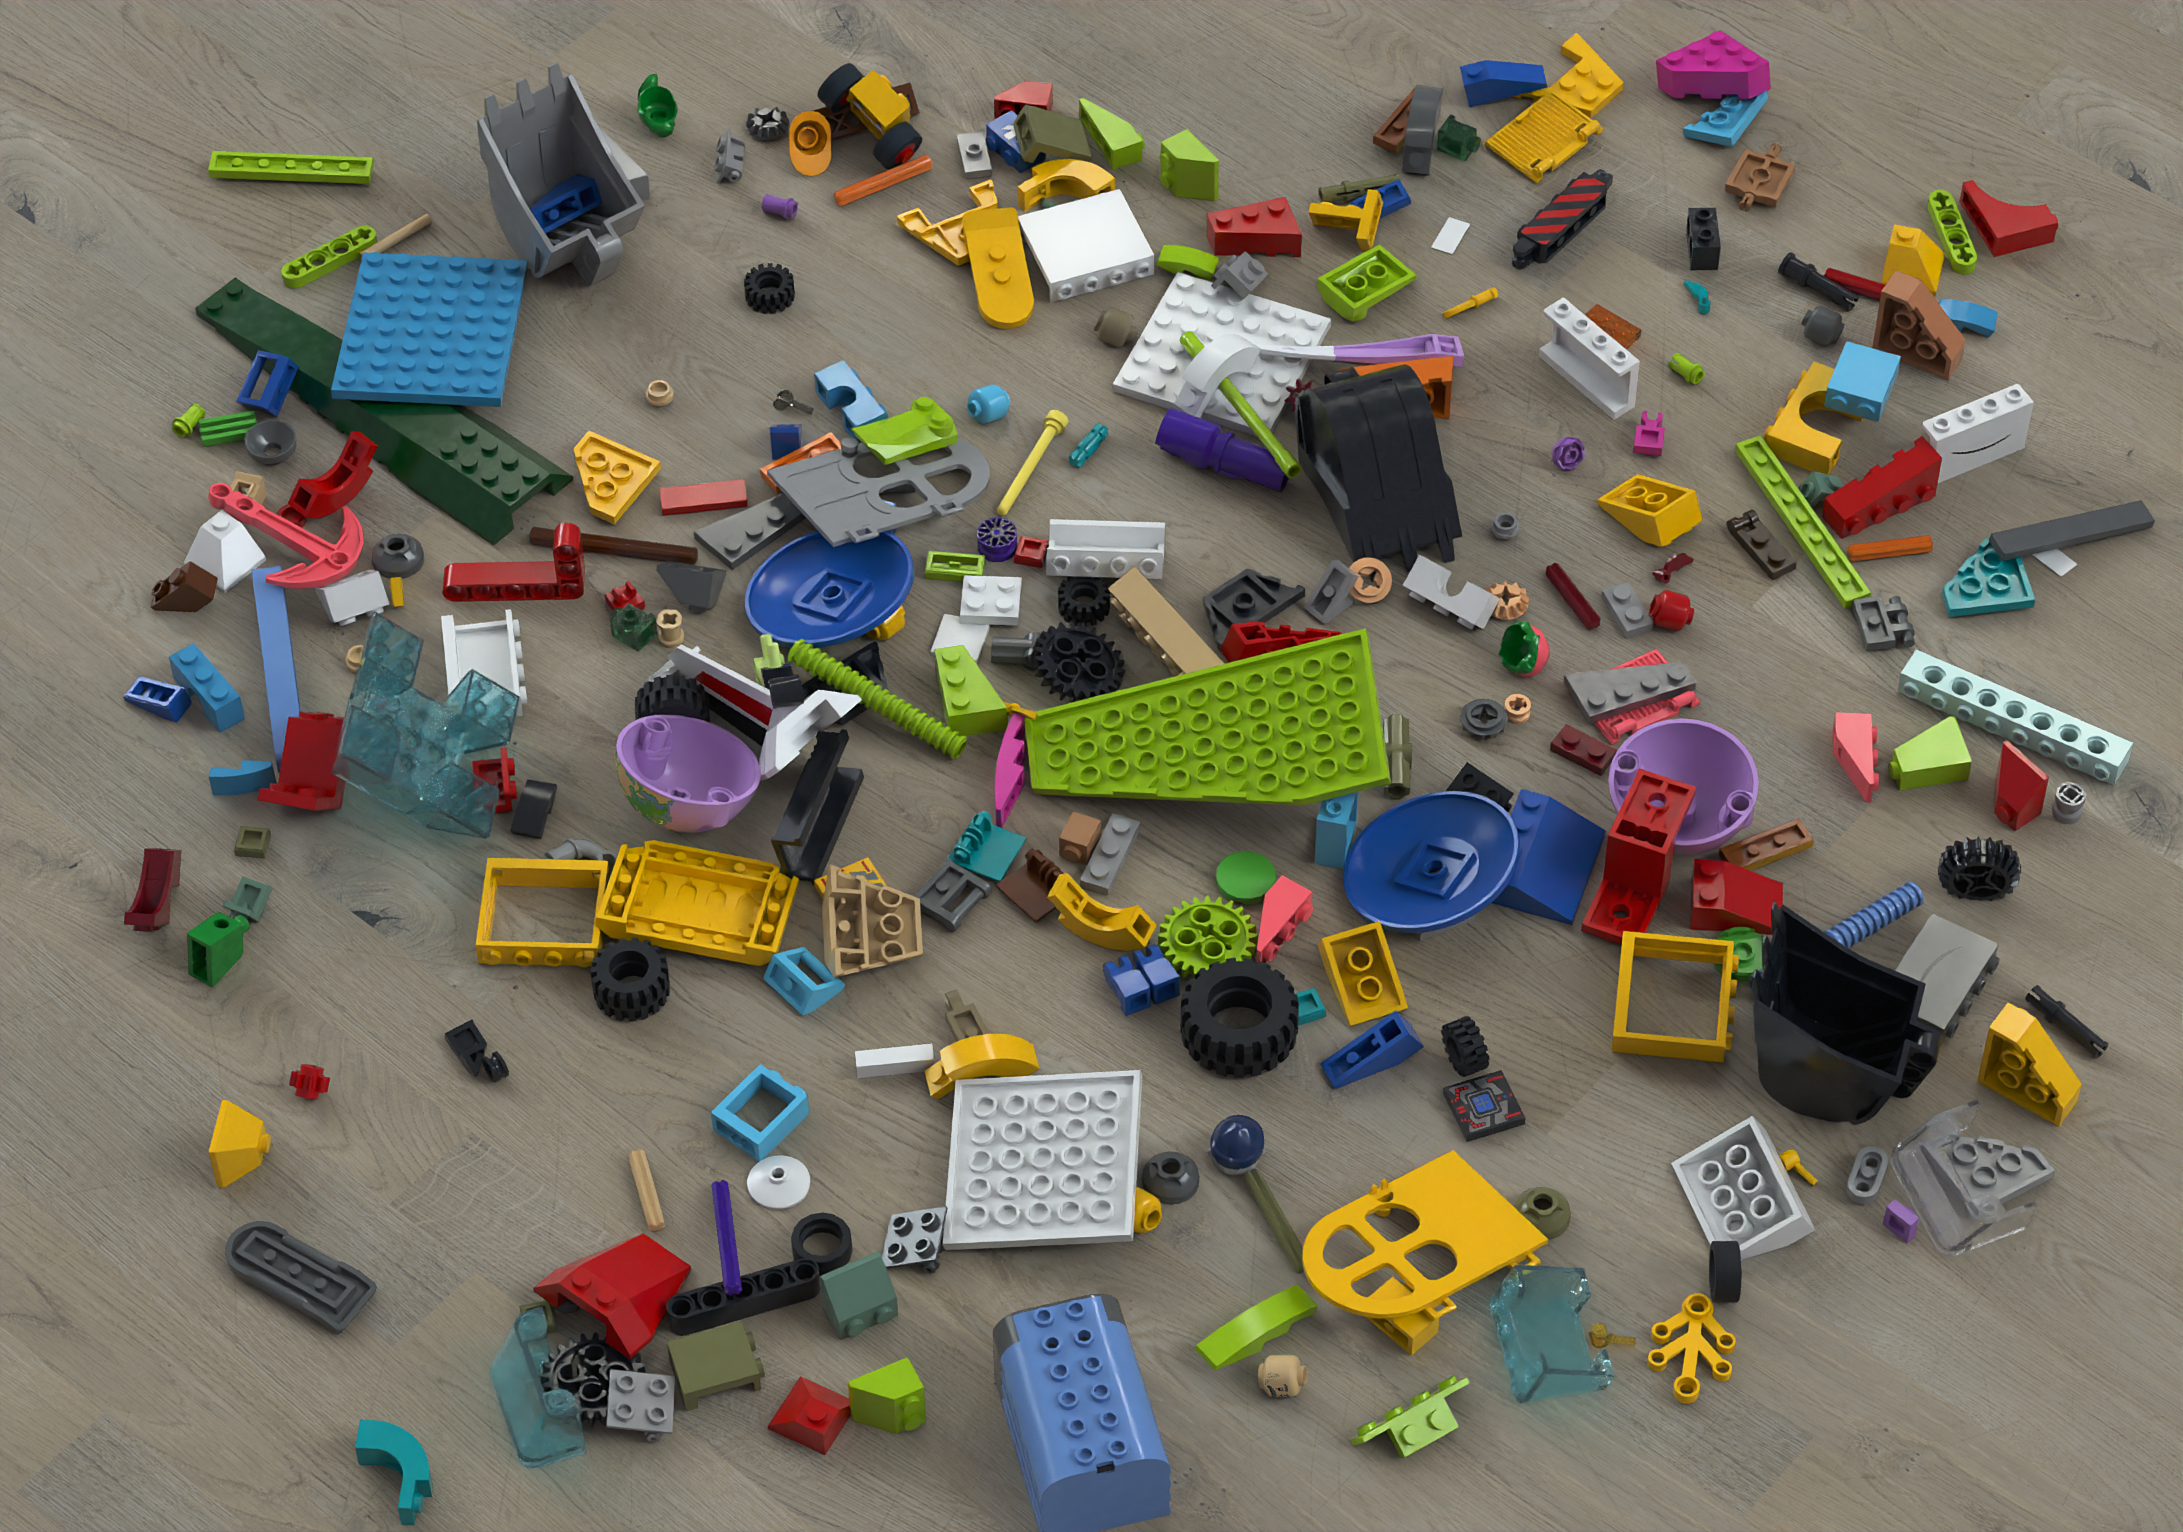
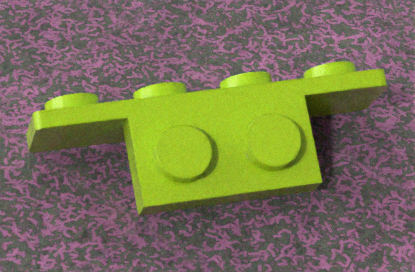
M1455 1375L1439 1382L1437 1384L1439 1390L1429 1394L1427 1390L1411 1398L1412 1405L1402 1409L1400 1405L1383 1414L1385 1417L1384 1421L1378 1424L1371 1421L1356 1429L1359 1435L1350 1439L1352 1445L1362 1444L1386 1430L1400 1458H1405L1455 1430L1459 1426L1444 1397L1469 1384L1468 1378L1456 1379Z

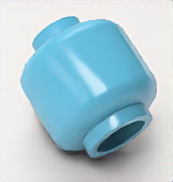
M994 384L973 390L969 395L967 403L969 415L980 424L1001 420L1006 416L1010 407V399L1007 392Z

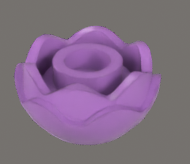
M1576 437L1560 439L1552 450L1554 464L1563 471L1575 469L1584 460V444Z

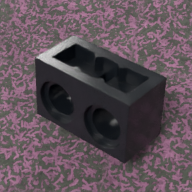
M1716 207L1688 208L1686 237L1690 270H1718L1721 245Z

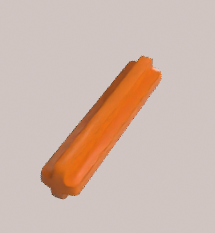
M1926 535L1851 544L1848 546L1847 553L1849 560L1852 562L1929 553L1932 551L1933 542L1931 537Z

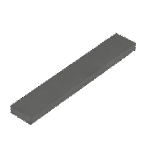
M2142 500L1991 533L1989 541L2001 561L2152 528L2155 520Z

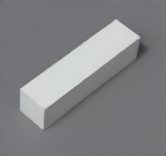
M932 1044L855 1051L857 1078L924 1072L934 1065Z

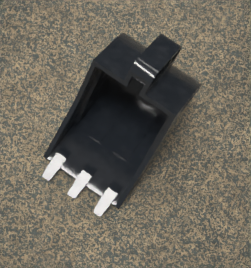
M1403 364L1361 376L1353 367L1325 374V385L1307 389L1302 396L1296 398L1295 414L1299 464L1322 497L1353 563L1362 558L1369 557L1380 560L1381 558L1401 553L1407 572L1410 573L1418 558L1417 549L1433 544H1438L1444 563L1454 561L1453 539L1462 537L1453 484L1444 470L1433 412L1425 389L1415 371L1410 366ZM1373 572L1372 575H1369L1371 582H1373V579L1375 578L1374 575L1376 574V572Z
M1773 902L1771 909L1772 940L1770 943L1767 935H1764L1762 942V976L1758 969H1755L1752 978L1755 1043H1757L1760 1082L1774 1100L1800 1115L1830 1122L1849 1121L1852 1125L1864 1123L1873 1118L1891 1096L1896 1098L1910 1097L1936 1065L1943 1038L1942 1034L1935 1028L1917 1021L1926 983L1857 954L1783 904L1779 909L1777 903Z

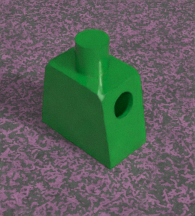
M217 912L187 933L188 974L213 988L242 957L244 952L243 934L250 929L248 920L242 915H237L232 919L221 912Z

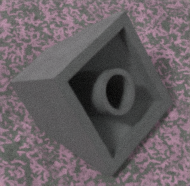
M674 561L658 564L656 570L680 604L689 605V610L706 612V608L716 605L726 576V570Z

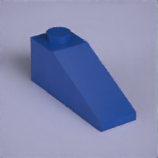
M1484 60L1460 66L1469 107L1548 88L1543 65Z
M576 174L555 185L530 210L546 234L601 205L602 200L595 179Z
M1394 1011L1320 1064L1333 1087L1337 1089L1399 1065L1424 1046L1412 1025L1397 1011Z

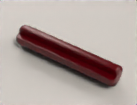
M1558 563L1548 565L1545 575L1588 630L1597 628L1600 625L1601 618Z

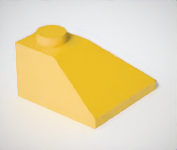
M1894 224L1881 283L1886 285L1897 270L1922 280L1931 294L1935 296L1945 253L1921 229Z
M222 1100L209 1148V1156L217 1188L228 1186L260 1166L264 1153L269 1152L271 1145V1136L266 1134L264 1121L228 1100Z

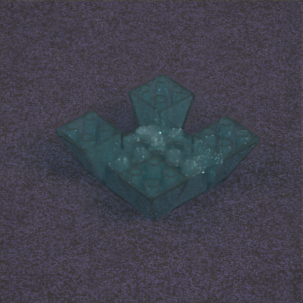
M377 612L372 613L353 679L331 773L429 829L487 839L490 837L500 789L460 767L461 760L464 754L505 746L510 743L520 697L471 669L442 703L437 702L413 688L424 640Z

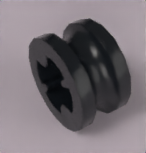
M497 1051L492 1053L491 1058L486 1056L482 1058L483 1067L494 1083L499 1081L500 1076H509L508 1067Z

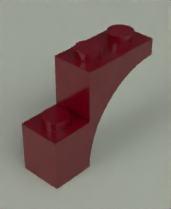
M144 849L142 873L137 894L132 906L125 912L124 924L133 925V931L152 932V930H159L160 925L169 924L172 887L179 886L182 850Z

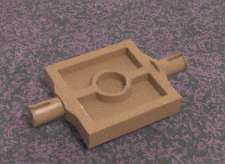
M1776 143L1771 144L1768 153H1756L1744 149L1725 184V192L1743 197L1741 203H1739L1740 210L1743 211L1745 207L1744 212L1749 211L1754 201L1775 208L1795 173L1796 166L1778 158L1782 150L1779 144L1777 146Z

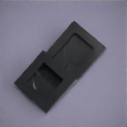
M527 779L515 811L510 830L512 834L542 839L547 814H551L557 789L556 784Z

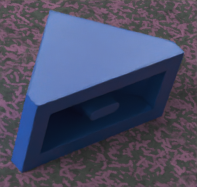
M773 424L770 427L772 460H778L801 448L802 424Z

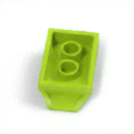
M1379 244L1320 276L1317 279V288L1322 295V299L1343 318L1349 321H1359L1366 317L1368 308L1413 282L1417 276Z
M920 397L911 403L910 411L874 423L851 428L856 437L884 465L956 444L958 440V433L951 416L928 397Z

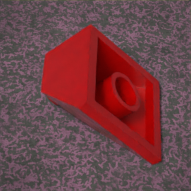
M2008 740L2002 744L1995 778L1994 813L2002 823L2017 831L2041 815L2049 776Z
M800 1376L769 1423L768 1429L826 1455L851 1416L849 1398Z

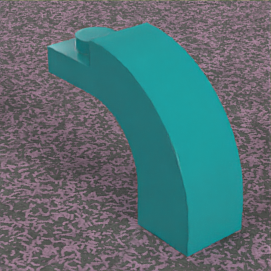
M360 1419L355 1445L359 1465L388 1467L402 1477L398 1503L401 1525H415L416 1513H421L423 1509V1497H432L433 1482L428 1459L423 1447L412 1434L397 1425L384 1421Z

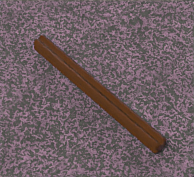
M532 527L529 537L532 544L553 546L555 529ZM581 533L582 547L585 551L696 564L698 559V549L696 547Z

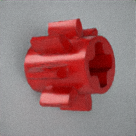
M301 1064L300 1071L291 1072L289 1086L296 1088V1096L318 1099L319 1093L328 1092L330 1077L323 1075V1067Z

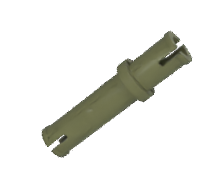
M1396 173L1394 175L1351 183L1347 180L1342 181L1340 185L1320 187L1318 189L1320 202L1330 203L1342 200L1351 202L1353 198L1366 195L1368 189L1377 190L1398 179L1400 180V177Z

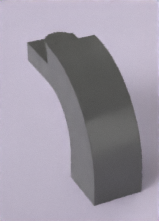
M1416 85L1407 121L1402 171L1428 175L1430 173L1434 135L1441 112L1443 88Z

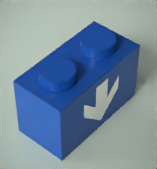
M1011 110L986 125V144L990 150L998 153L1009 166H1013L1018 172L1022 173L1046 159V153L1040 152L1033 163L1023 161L1013 126L1017 115Z

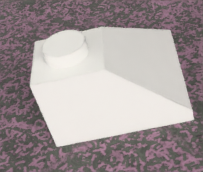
M221 510L200 527L184 564L191 561L218 578L216 588L226 593L249 575L252 569H256L264 563L266 556L242 523Z

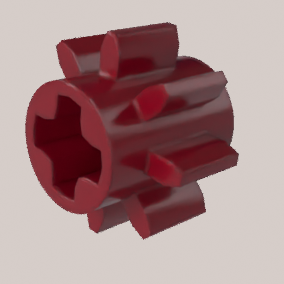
M1298 378L1296 380V388L1289 385L1286 387V390L1291 394L1284 402H1291L1293 405L1292 412L1295 411L1296 398L1299 396L1297 393H1300L1302 390L1311 389L1312 380L1307 384H1302L1301 379Z

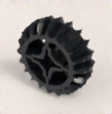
M1978 836L1977 839L1972 840L1966 837L1964 842L1955 841L1953 846H1946L1945 852L1941 853L1938 865V875L1942 887L1947 889L1948 894H1957L1959 899L1967 898L1979 901L1988 899L1991 902L1995 897L2002 899L2005 897V893H2013L2014 887L2018 886L2021 874L2018 853L2012 850L2011 845H2004L2002 840L1992 841L1991 837L1980 839Z

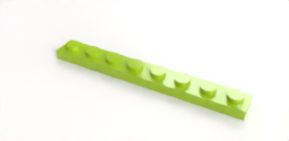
M1759 435L1736 443L1735 453L1843 608L1852 607L1854 599L1871 597V591L1762 436Z

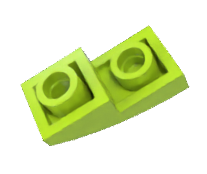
M1163 245L1156 265L1174 274H1177V272L1183 273L1184 270H1187L1197 277L1210 281L1214 275L1219 257L1190 247Z

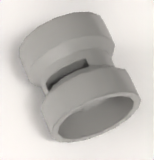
M2072 782L2059 785L2056 789L2055 801L2052 806L2053 817L2063 824H2073L2079 821L2086 799L2085 790L2080 785Z

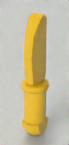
M1493 287L1475 296H1470V300L1444 311V319L1470 307L1478 308L1479 305L1497 298L1498 290Z
M1003 702L1007 707V715L1011 717L1015 713L1035 720L1038 715L1034 711L1021 708L1017 703Z

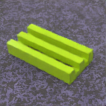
M928 551L924 572L925 579L963 582L964 575L982 576L984 574L985 555Z

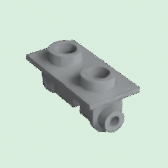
M729 128L725 136L720 137L717 142L716 152L719 153V156L714 166V171L717 172V184L720 183L722 177L729 179L731 182H737L742 177L745 143L741 137L731 136L732 128Z

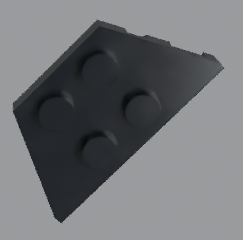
M1245 569L1204 596L1203 606L1218 650L1221 651L1220 649L1231 624L1254 621L1267 622L1305 597V588L1297 585L1296 588L1281 584V579L1263 576L1259 572Z
M876 641L841 661L844 667H851L852 672L857 671L859 676H866L867 681H874L875 686L881 685L882 690H889ZM818 675L801 685L804 700L817 690L842 693L841 689H834V685H827L826 680H819ZM857 703L834 723L843 725L868 710L865 707V703Z

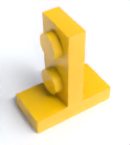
M1368 189L1363 209L1355 205L1344 207L1336 206L1330 202H1320V204L1311 203L1308 213L1313 225L1358 230L1356 239L1361 251H1368L1373 247L1383 201L1378 190Z

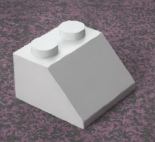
M367 570L326 586L315 588L330 622H339L340 626L355 622V616L365 612L367 617L379 614L384 611L383 606L389 605L379 571Z

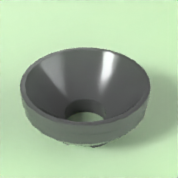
M280 420L259 422L252 426L245 436V447L249 456L263 464H278L288 459L297 446L295 430L291 425ZM270 448H278L281 450L277 455L269 456L265 454V452Z
M407 534L388 535L377 542L372 551L374 569L379 571L381 576L389 579L394 577H402L404 579L414 575L421 569L425 560L421 543ZM395 542L404 544V547L398 551H392L388 548L389 545Z
M1168 1151L1159 1153L1149 1159L1143 1169L1142 1184L1144 1190L1157 1197L1160 1203L1173 1205L1187 1201L1197 1192L1200 1176L1195 1162L1190 1157L1179 1152ZM1167 1163H1175L1180 1167V1170L1175 1174H1166L1163 1172L1162 1167Z

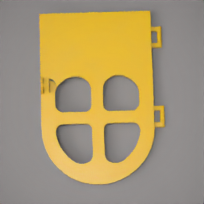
M1452 1150L1390 1183L1383 1179L1380 1188L1373 1184L1368 1194L1319 1220L1305 1239L1302 1264L1305 1275L1315 1291L1326 1301L1344 1311L1369 1318H1398L1423 1311L1434 1321L1457 1308L1448 1296L1505 1266L1519 1276L1541 1264L1540 1259L1532 1252L1548 1244V1238ZM1392 1208H1398L1414 1215L1419 1222V1228L1395 1242H1390L1378 1233L1365 1218L1372 1213L1386 1217L1391 1214ZM1342 1229L1352 1230L1374 1252L1343 1269H1334L1327 1265L1323 1259L1326 1243L1337 1231ZM1437 1244L1448 1248L1454 1254L1457 1266L1448 1275L1437 1280H1429L1408 1262L1404 1256L1425 1245ZM1526 1259L1529 1261L1528 1264L1522 1267L1518 1265V1263ZM1383 1267H1388L1400 1276L1413 1289V1292L1408 1296L1395 1299H1375L1359 1295L1352 1289L1351 1285ZM1441 1304L1445 1306V1308L1439 1310L1438 1312L1433 1310Z

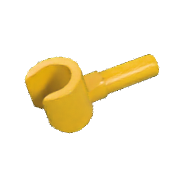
M1787 1150L1779 1155L1786 1171L1793 1168L1812 1186L1818 1182L1800 1164L1799 1155L1795 1150Z

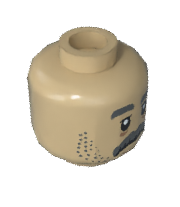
M1270 1355L1264 1363L1259 1365V1387L1264 1389L1270 1397H1296L1300 1393L1302 1386L1307 1385V1367L1302 1366L1299 1358L1295 1355Z

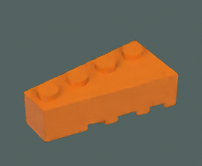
M1453 356L1353 367L1361 376L1403 364L1410 366L1419 377L1425 389L1434 418L1449 419Z

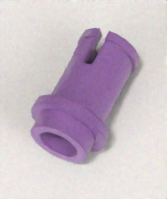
M766 194L762 200L761 208L764 212L779 214L784 219H789L796 216L798 203L793 198L782 199Z

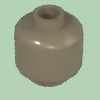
M1110 307L1107 311L1102 310L1094 331L1098 332L1097 338L1100 341L1120 348L1124 345L1125 341L1131 343L1137 327L1132 325L1134 321L1133 315L1115 307Z

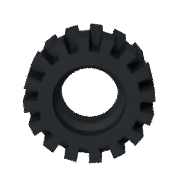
M768 263V267L760 264L758 265V270L753 267L751 273L747 272L745 275L746 279H744L745 299L749 307L753 306L754 311L758 312L761 309V312L766 314L767 310H771V314H775L776 309L782 312L785 310V306L788 308L791 306V301H794L795 290L793 275L789 273L788 268L782 269L780 264L773 267V263ZM767 286L778 287L772 291L762 290V288Z
M1068 576L1067 581L1063 580L1061 587L1058 588V609L1061 617L1064 616L1066 622L1072 619L1075 626H1077L1078 622L1085 623L1086 627L1087 622L1094 626L1097 625V619L1102 622L1104 615L1108 616L1110 609V592L1107 582L1105 580L1100 582V577L1076 576L1074 578L1073 576ZM1080 596H1088L1095 600L1089 603H1079L1074 599Z
M1465 1016L1442 1026L1441 1034L1443 1036L1442 1042L1446 1046L1444 1048L1445 1052L1449 1054L1448 1059L1450 1063L1453 1062V1068L1455 1071H1458L1460 1076L1466 1077L1488 1068L1489 1055L1486 1053L1488 1051L1487 1045H1484L1483 1041L1485 1039L1483 1035H1480L1479 1027H1475L1473 1019L1471 1020L1469 1016Z

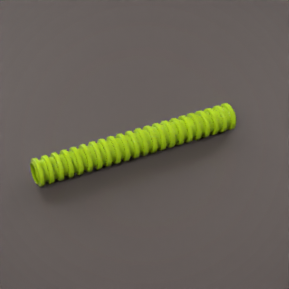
M799 639L790 649L788 654L789 662H796L797 667L803 666L804 671H811V675L814 677L818 675L819 680H826L827 685H834V689H841L842 693L858 695L862 699L859 704L865 703L867 709L873 708L872 711L874 713L880 712V716L882 718L888 717V721L891 723L895 721L897 727L903 726L904 731H911V735L914 737L918 735L919 740H926L927 745H934L937 751L941 749L942 754H950L952 760L958 758L964 751L967 744L966 736L960 737L959 732H952L951 727H944V723L941 721L937 723L936 718H928L926 712L921 713L919 708L913 709L911 703L905 704V700L902 698L898 700L896 694L890 695L889 690H882L881 685L875 686L874 681H867V677L864 675L859 676L857 671L852 672L851 667H844L841 661L837 663L836 658H828L829 655L826 652L821 653L819 648L813 649L811 643L806 644L804 639Z

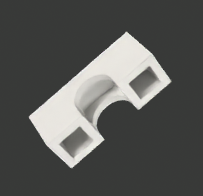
M1419 555L1403 586L1411 590L1409 596L1422 603L1426 599L1434 602L1433 609L1446 616H1449L1450 612L1459 616L1457 622L1471 630L1474 625L1484 629L1500 598L1467 581L1463 590L1458 595L1449 596L1446 584L1452 572Z

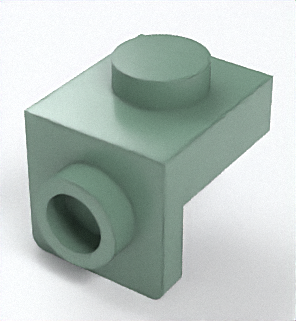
M1813 471L1798 489L1813 508L1819 500L1824 501L1825 497L1843 487V483L1839 477Z
M242 876L232 902L225 901L223 907L231 911L229 916L232 918L242 915L247 920L249 918L259 922L273 888Z

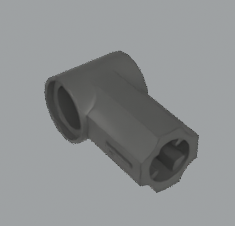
M1032 632L1027 634L1025 638L993 637L991 662L1022 664L1030 671H1037L1036 668L1031 667L1034 660L1031 658V654L1034 650L1033 646L1041 633Z

